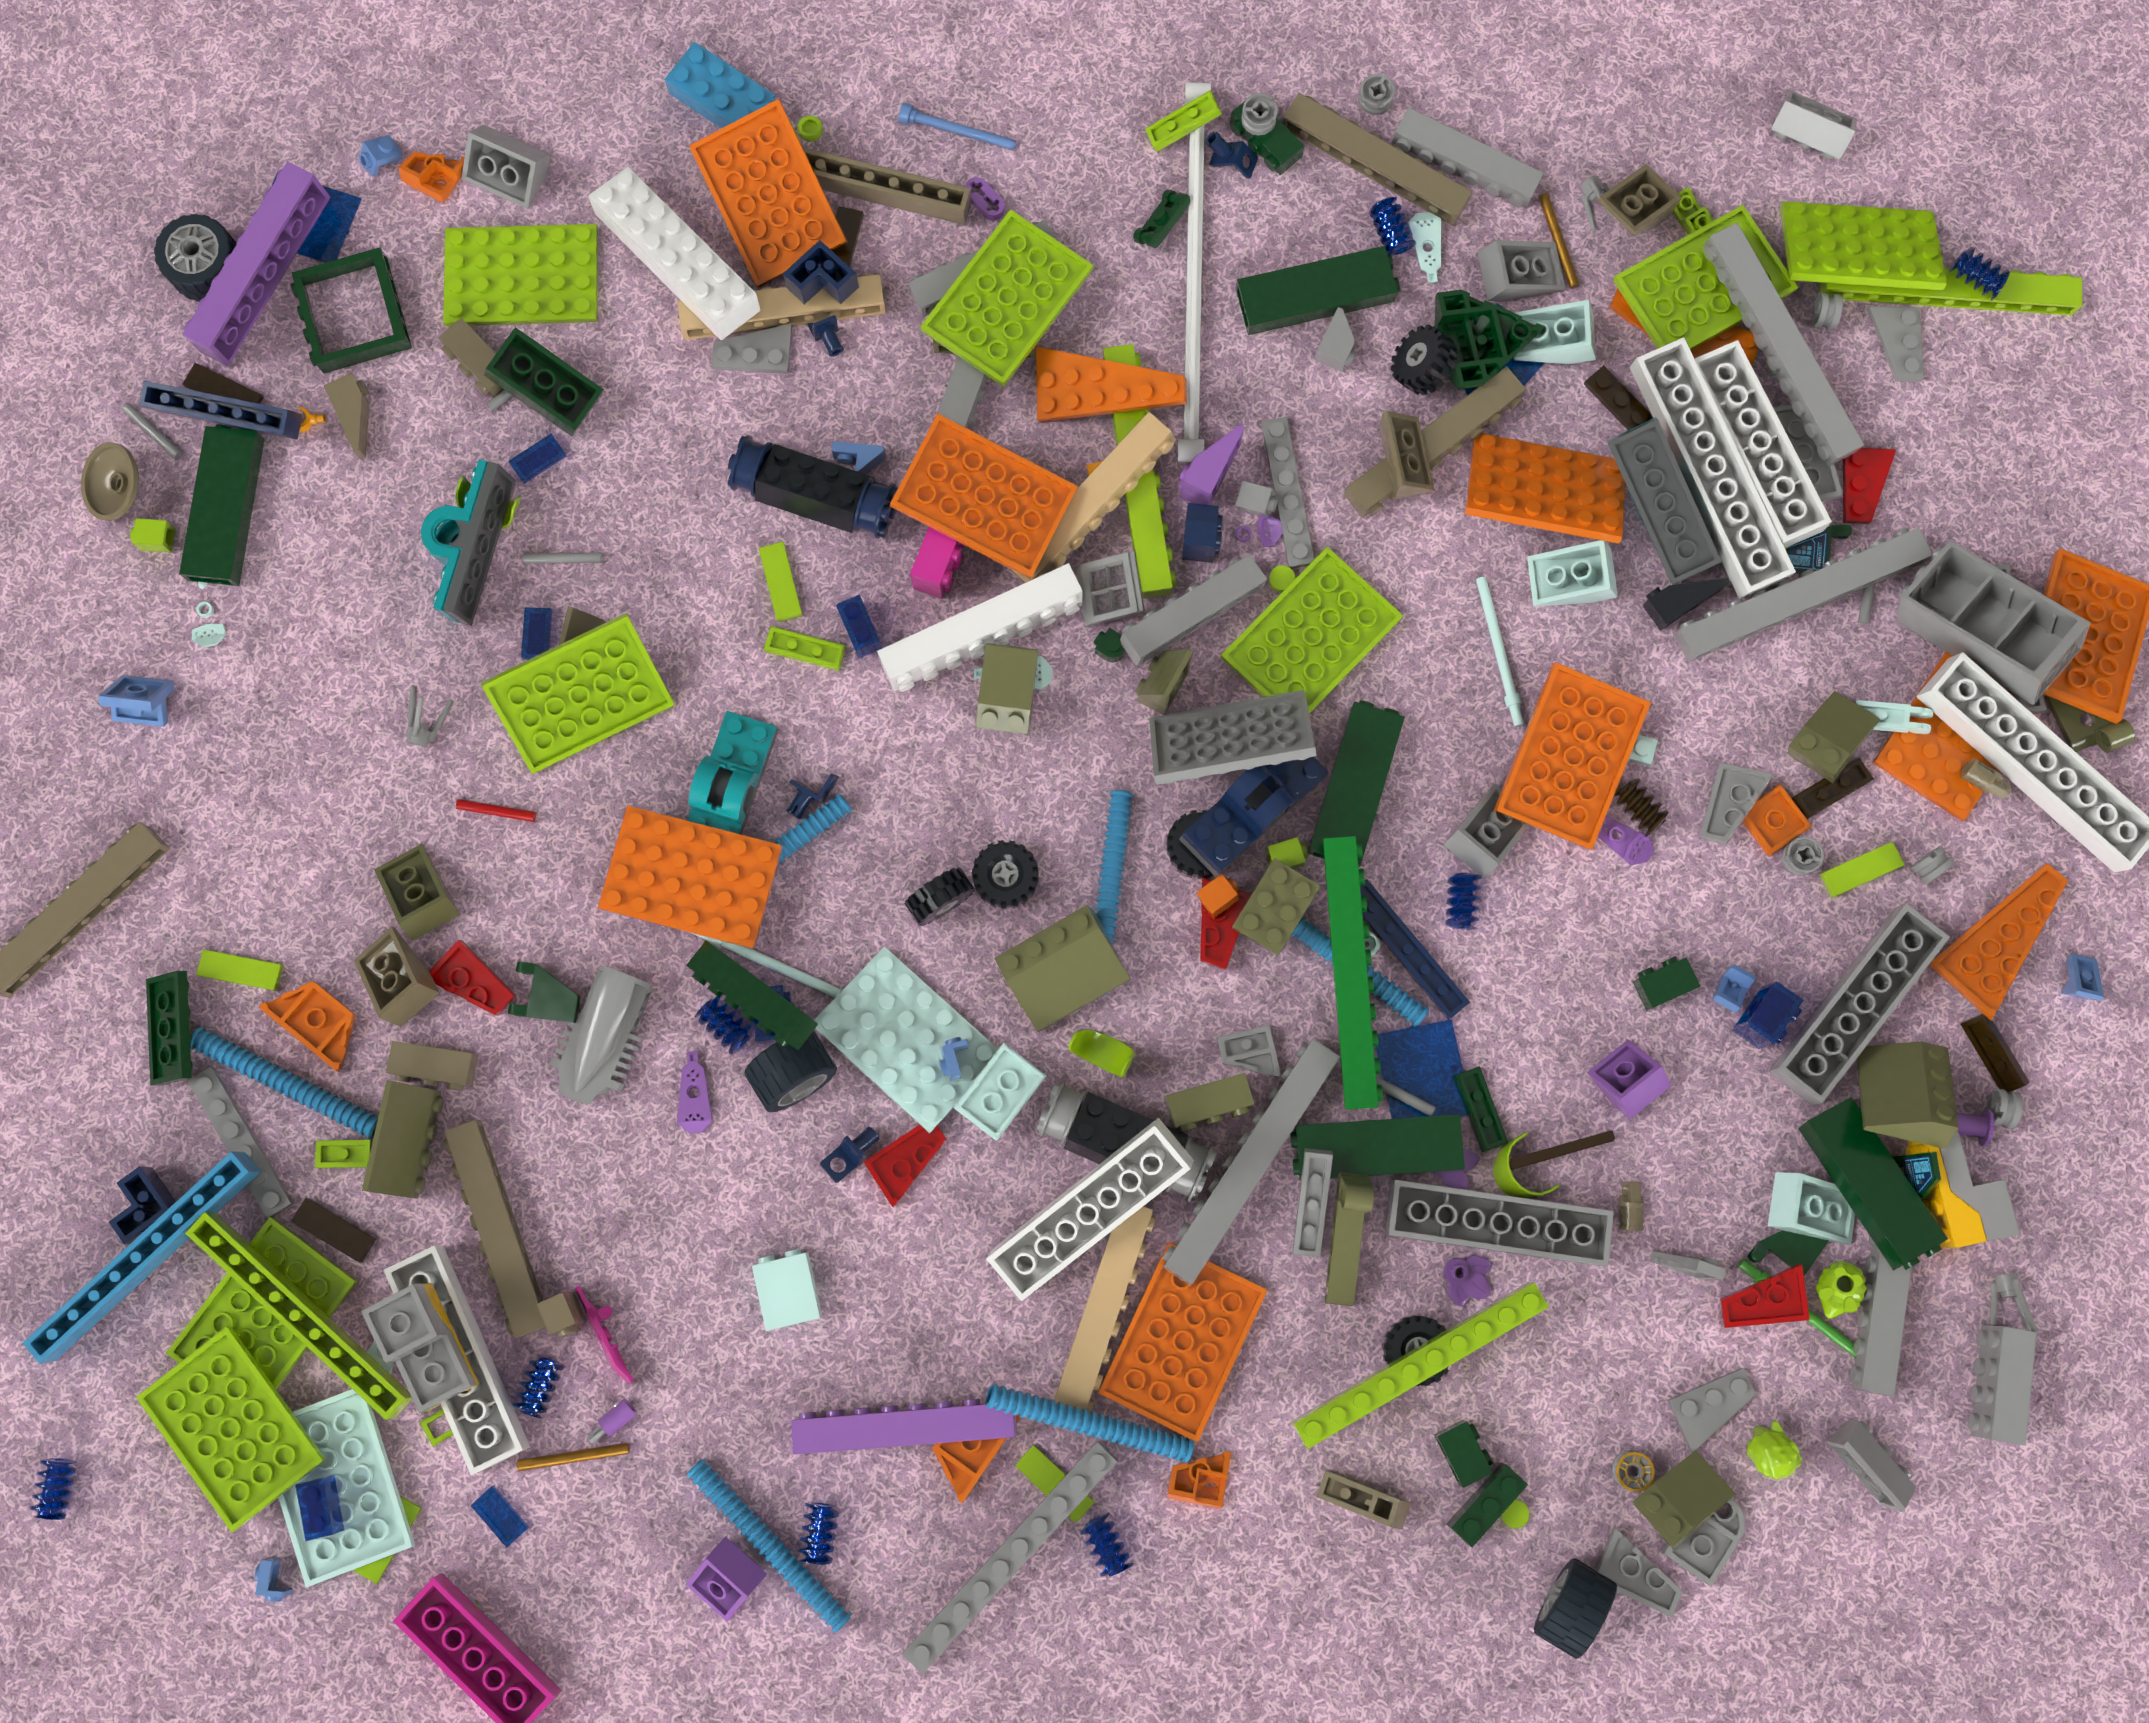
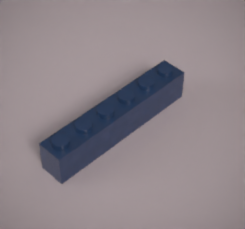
M144 380L139 406L158 412L298 440L302 414L288 409Z

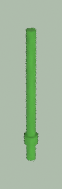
M1744 1258L1737 1265L1738 1268L1754 1279V1284L1771 1276L1764 1270L1760 1271ZM1808 1308L1810 1320L1807 1321L1856 1358L1854 1343Z

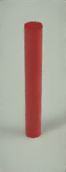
M458 799L456 802V809L530 822H535L536 812L462 799Z

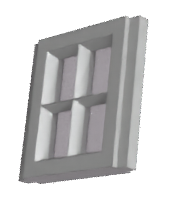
M1134 551L1076 566L1078 583L1082 589V609L1085 626H1095L1145 612Z

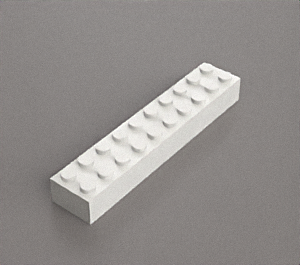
M1683 337L1636 358L1629 368L1653 418L1656 417L1661 425L1738 598L1742 599L1793 575L1796 571L1685 338Z
M1962 652L1948 658L1916 696L2114 873L2132 869L2149 848V817L1965 653Z

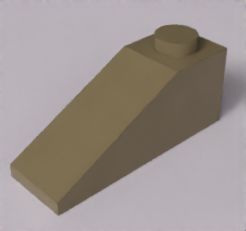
M350 373L323 386L354 453L362 460L366 458L369 402L366 395L369 394V391L362 379L358 381L353 373Z
M1325 1470L1316 1496L1397 1529H1403L1411 1504L1409 1501Z

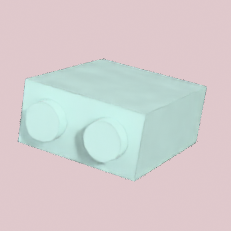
M801 1249L785 1252V1258L775 1260L774 1255L759 1258V1264L752 1266L766 1331L822 1318L809 1253H802Z

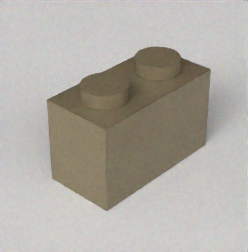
M562 1292L537 1304L549 1335L558 1334L559 1337L572 1335L580 1331V1325L586 1322L575 1292Z

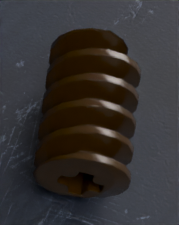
M1637 778L1627 783L1614 794V797L1620 796L1616 803L1618 806L1627 804L1623 811L1625 814L1634 812L1630 819L1632 822L1641 820L1638 826L1639 830L1648 827L1645 837H1647L1666 821L1665 819L1669 812L1667 810L1658 812L1662 804L1660 802L1651 804L1655 796L1653 794L1644 796L1648 788L1646 786L1637 788L1640 779Z

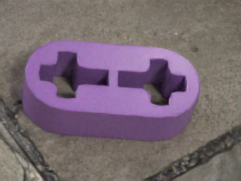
M974 177L967 181L965 187L971 189L972 204L988 220L1000 219L1005 211L1002 198L982 178ZM972 187H981V194L983 195V197H981L977 192H974L972 194ZM987 201H989L993 206L998 204V211H995L993 209L989 211V205Z

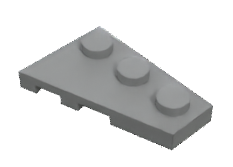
M1869 306L1866 309L1867 313L1873 321L1878 339L1880 338L1885 351L1884 355L1895 382H1921L1924 379L1920 307Z
M792 323L713 342L712 369L788 374Z
M1720 762L1700 839L1727 845L1773 778V774Z
M1652 1251L1649 1260L1650 1262L1701 1280H1723L1726 1269L1718 1267L1719 1261L1704 1256L1702 1258L1696 1256L1692 1258Z
M1740 1368L1667 1401L1690 1452L1693 1453L1752 1399L1756 1393L1745 1369Z
M1613 1527L1596 1571L1616 1582L1617 1592L1673 1617L1683 1591L1645 1557L1636 1546L1628 1541L1619 1530Z

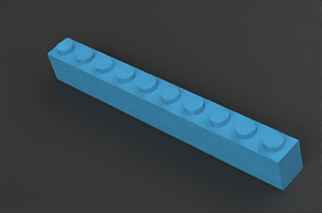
M231 1151L23 1342V1345L39 1364L57 1361L189 1239L185 1233L204 1212L218 1213L262 1171L245 1152Z

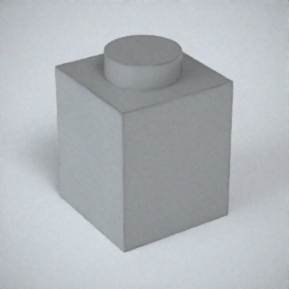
M1242 481L1235 506L1240 511L1269 518L1270 513L1276 509L1278 497H1275L1276 493L1272 488Z

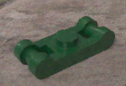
M1169 189L1165 190L1162 195V201L1156 210H1154L1142 228L1135 230L1133 234L1134 241L1139 244L1146 243L1149 247L1157 248L1190 204L1189 195L1185 193L1177 194L1176 191Z

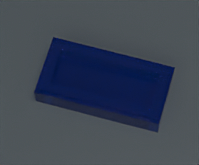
M551 433L508 462L525 484L567 455Z
M524 608L522 660H529L550 650L551 608Z
M494 1485L471 1505L506 1548L529 1528Z

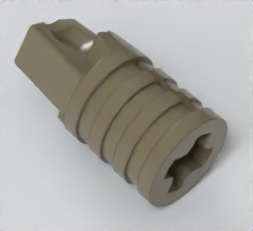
M1972 758L1960 774V778L1967 780V782L1973 784L1987 794L1991 793L2003 800L2011 792V784L2003 779L2004 776L1996 770H1992L1984 763L1979 762L1976 758Z
M1625 1181L1622 1184V1195H1619V1230L1644 1231V1201L1640 1193V1182Z

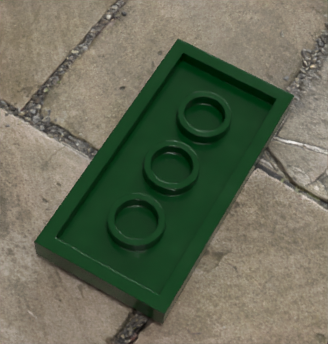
M177 970L146 979L150 1086H161L192 1078L193 1064L190 1052L192 1038L189 1029L190 1008L188 1006L189 982L187 980V971Z

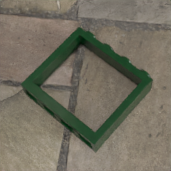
M381 247L291 272L294 281L291 283V289L295 298H298L300 303L297 306V311L300 319L305 322L306 326L303 329V334L307 343L311 344L312 351L309 352L310 360L313 366H318L323 374L412 348L388 258ZM375 266L394 335L324 355L306 285Z

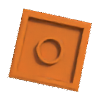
M1781 784L1760 797L1743 820L1744 825L1767 856L1772 855L1812 827Z

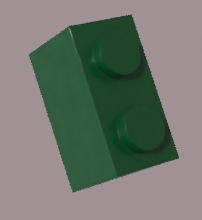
M1675 956L1661 962L1663 968L1654 971L1650 967L1637 973L1639 978L1632 982L1646 1011L1701 987L1687 957L1678 961Z
M1461 1420L1433 1434L1458 1485L1462 1488L1493 1473L1490 1468L1493 1461L1486 1449L1481 1450L1477 1442L1480 1436L1473 1423L1468 1424L1467 1421Z

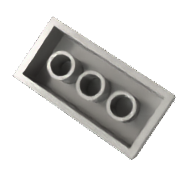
M1982 1325V1329L1978 1331L1976 1342L1980 1347L1979 1358H1976L1974 1361V1373L1977 1374L1976 1385L1971 1390V1400L1974 1402L1973 1413L1968 1418V1428L1971 1430V1436L2026 1446L2037 1332Z

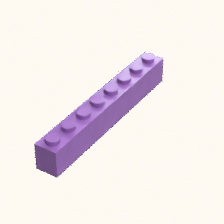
M980 1399L963 1400L964 1405L953 1406V1401L936 1402V1408H925V1403L909 1404V1410L898 1411V1405L881 1407V1412L871 1413L870 1408L854 1409V1414L843 1415V1410L826 1411L827 1416L816 1417V1412L799 1413V1419L791 1420L793 1455L1016 1437L1018 1435L1016 1416L1011 1415V1412L1006 1414L1003 1412V1409L996 1411L994 1407L988 1409L986 1404H980Z

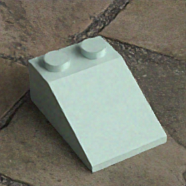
M1589 300L1515 312L1523 316L1522 320L1534 325L1536 323L1545 326V329L1514 357V360L1575 364L1596 360L1594 314Z
M1598 540L1527 557L1534 607L1594 603L1618 597L1612 549L1606 541Z
M1775 1172L1768 1226L1783 1231L1851 1245L1855 1213L1835 1184L1801 1173Z

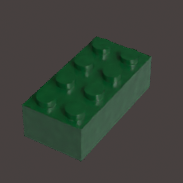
M516 327L488 364L484 373L485 377L570 436L575 434L604 390Z

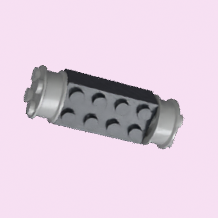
M1062 1081L1061 1085L1055 1083L1049 1097L1048 1107L1045 1106L1036 1130L1040 1131V1137L1046 1134L1060 1140L1061 1146L1065 1143V1150L1100 1164L1155 1120L1085 1090L1082 1093L1066 1087L1065 1081ZM1166 1126L1194 1160L1191 1169L1168 1186L1166 1192L1172 1189L1187 1196V1201L1190 1202L1192 1198L1197 1199L1207 1178L1204 1175H1207L1217 1153L1212 1151L1213 1146L1210 1145L1209 1148L1192 1142L1191 1136L1188 1137L1187 1134Z

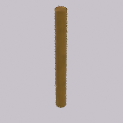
M1548 193L1539 196V201L1553 241L1556 243L1558 256L1569 288L1578 287L1579 282Z
M628 1443L517 1460L518 1471L625 1455L629 1454Z

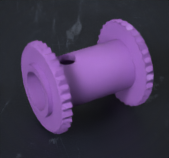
M1985 1109L1981 1116L1957 1112L1959 1124L1957 1132L1960 1135L1978 1137L1979 1144L1983 1147L1987 1146L1994 1133L1995 1121L1993 1112L1990 1109Z

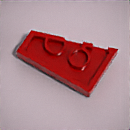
M1860 448L1854 454L1843 459V523L1870 524L1872 522L1896 449Z
M1202 878V888L1210 883L1211 880ZM1239 890L1237 892L1239 900L1214 919L1201 903L1200 961L1202 963L1227 970L1239 933L1232 929V926L1252 894Z
M458 940L429 970L436 985L494 1015H499L517 996L463 940Z
M919 1124L864 1161V1164L893 1208L947 1140L938 1125L929 1134Z
M1801 1263L1720 1298L1725 1328L1810 1320Z

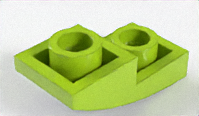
M1689 186L1678 193L1682 199L1672 214L1688 235L1714 221L1706 206L1700 207Z

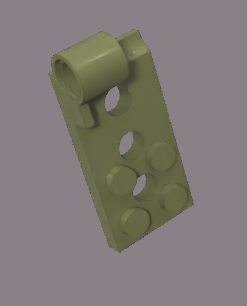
M2045 696L2068 746L2075 752L2098 744L2101 750L2109 753L2135 741L2134 729L2127 720L2122 719L2115 724L2052 697ZM2082 713H2086L2091 717V726H2085L2081 723L2080 716Z

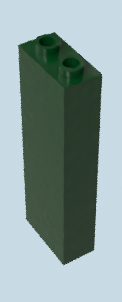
M1385 246L1237 279L1236 293L1247 334H1257L1334 316L1338 307L1342 308L1344 313L1395 302L1397 293L1400 292V284L1398 278L1394 277L1392 273L1393 259L1391 254H1387Z
M216 424L215 427L205 426L179 575L187 581L231 586L240 585L265 440L257 431L244 428L232 429L223 424Z
M1361 700L1359 703L1354 701L1310 842L1309 855L1324 859V838L1356 836V842L1362 843V855L1364 856L1405 718L1399 715L1398 711L1390 708L1381 710L1375 708L1374 704L1368 701ZM1358 858V868L1361 866L1363 858Z
M1852 1097L1809 1119L1798 1128L1893 1271L1901 1266L1907 1270L1920 1262L1918 1259L1920 1255L1925 1253L1928 1258L1942 1250L1939 1244L1948 1240L1947 1236L1875 1132L1863 1130L1862 1112Z
M1460 1114L1296 1125L1295 1132L1290 1133L1291 1147L1297 1148L1298 1158L1293 1159L1294 1175H1299V1181H1301L1305 1148L1333 1152L1330 1179H1337L1339 1172L1383 1176L1465 1170Z

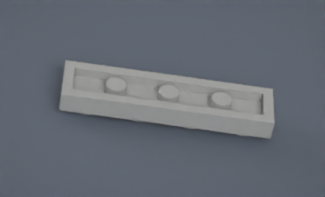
M1308 1148L1304 1150L1292 1249L1293 1255L1320 1257L1333 1159L1332 1151Z

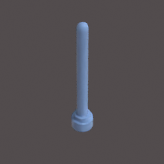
M903 102L898 117L899 123L909 125V123L914 124L917 122L1012 150L1016 147V142L1013 139L920 113L918 109H915L913 105Z

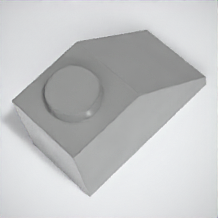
M1337 308L1314 359L1340 372L1343 371L1345 365L1351 366L1356 352L1353 351L1355 339L1342 308Z

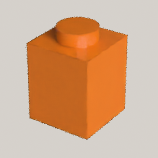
M1220 874L1196 892V894L1214 919L1239 900L1237 892L1240 889L1231 877L1226 880L1223 874Z

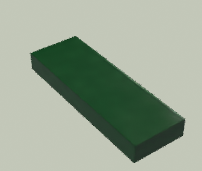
M1480 1066L1453 1075L1481 1152L1509 1143Z

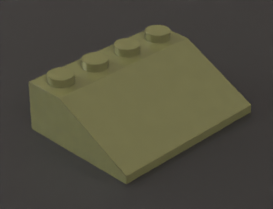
M1088 905L994 958L1007 984L1037 1032L1044 1030L1131 980L1097 914Z
M1922 1041L1866 1046L1857 1058L1863 1130L1946 1149L1959 1129L1948 1048Z
M390 1080L386 1081L362 1191L418 1199L419 1194L423 1193L426 1184L423 1173L425 1167L429 1166L432 1157L429 1146L431 1140L435 1139L438 1125L434 1124L436 1114L441 1112L444 1102L443 1097H440L441 1091Z

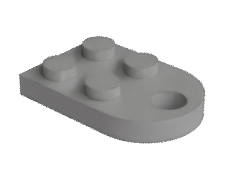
M1733 1499L1727 1502L1730 1508L1727 1517L1720 1518L1716 1512L1677 1548L1673 1550L1666 1544L1661 1552L1711 1587L1744 1534L1745 1517L1742 1509Z

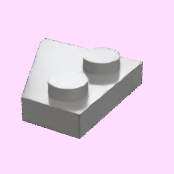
M1270 1025L1217 1037L1222 1064L1274 1077L1281 1076Z

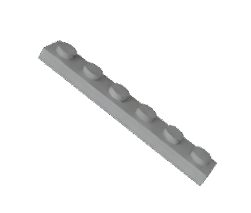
M1287 417L1261 421L1273 490L1276 493L1275 497H1278L1277 511L1283 531L1282 537L1288 567L1292 569L1309 566L1314 560Z
M209 1067L188 1081L190 1087L228 1152H245L262 1171L248 1184V1187L266 1218L274 1217L293 1205V1201L216 1069Z

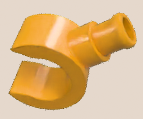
M298 406L306 415L305 421L300 424L299 432L309 430L313 424L326 422L324 414H310L306 408Z

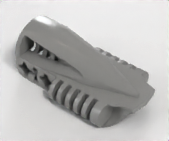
M603 965L599 966L581 1013L577 1014V1022H566L567 1026L574 1028L573 1032L567 1030L562 1032L563 1035L570 1037L569 1042L563 1039L558 1041L559 1044L566 1046L565 1051L556 1048L554 1051L563 1055L561 1060L552 1057L549 1065L559 1069V1093L573 1101L591 1104L596 1096L608 1094L610 1089L622 1092L624 1084L615 1080L617 1076L627 1080L628 1075L619 1072L621 1067L631 1070V1065L623 1063L624 1058L634 1061L636 1057L627 1054V1051L630 1049L638 1052L639 1047L632 1045L631 1041L634 1040L639 1043L643 1041V1038L634 1034L652 993V985Z

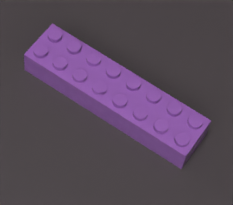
M288 161L277 173L273 186L265 193L259 209L252 214L245 232L239 236L237 245L232 253L226 257L222 270L212 280L211 288L206 296L200 300L198 309L192 319L185 325L182 335L202 354L226 366L232 361L331 198L314 174Z

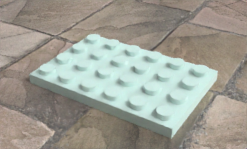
M885 946L814 1020L818 1023L815 1028L817 1032L929 1134L949 1114L998 1050L996 1046ZM952 1038L968 1039V1049L955 1052L961 1078L950 1082L948 1075L943 1076L939 1060L943 1059L941 1046H944L945 1041Z
M351 1389L294 1411L293 1414L326 1458L322 1464L278 1497L306 1588L415 1546L372 1407Z

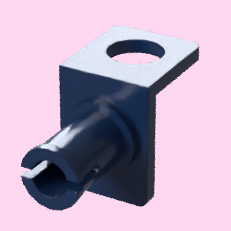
M1218 132L1210 133L1205 141L1206 145L1214 151L1209 164L1212 167L1234 165L1245 178H1251L1258 156L1243 141L1226 142ZM1245 154H1247L1249 157V166L1247 169L1243 165V157Z
M835 315L814 324L807 323L815 342L822 339L830 357L837 356L844 351L836 334L838 332V323Z
M831 773L819 794L797 780L791 779L789 783L797 787L798 793L786 811L789 814H793L792 816L801 819L811 800L825 801L839 776Z
M868 1126L853 1140L846 1136L843 1138L840 1146L820 1162V1166L835 1183L840 1182L860 1165L865 1156L863 1152L879 1140L878 1134ZM841 1158L844 1160L846 1165L844 1171L834 1172L830 1167L832 1159Z

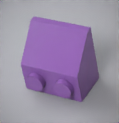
M1629 1040L1625 1041L1587 1072L1614 1107L1629 1119L1671 1087L1662 1065Z
M725 1536L705 1558L686 1585L727 1622L767 1574L758 1563L752 1561L740 1550L737 1544L731 1542Z

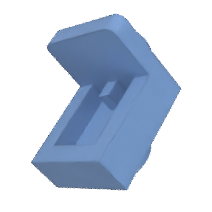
M390 135L363 141L359 160L362 167L373 177L377 176L379 166L400 161L403 153Z
M1732 964L1721 976L1712 1000L1736 1013L1741 1008L1747 990L1755 982L1756 976Z
M952 1038L945 1041L944 1046H941L943 1059L939 1060L943 1076L948 1075L950 1082L961 1078L955 1052L968 1049V1039Z
M268 1557L262 1559L257 1565L255 1571V1581H257L255 1595L265 1596V1601L280 1602L282 1598L292 1594L293 1588L276 1587L281 1558Z

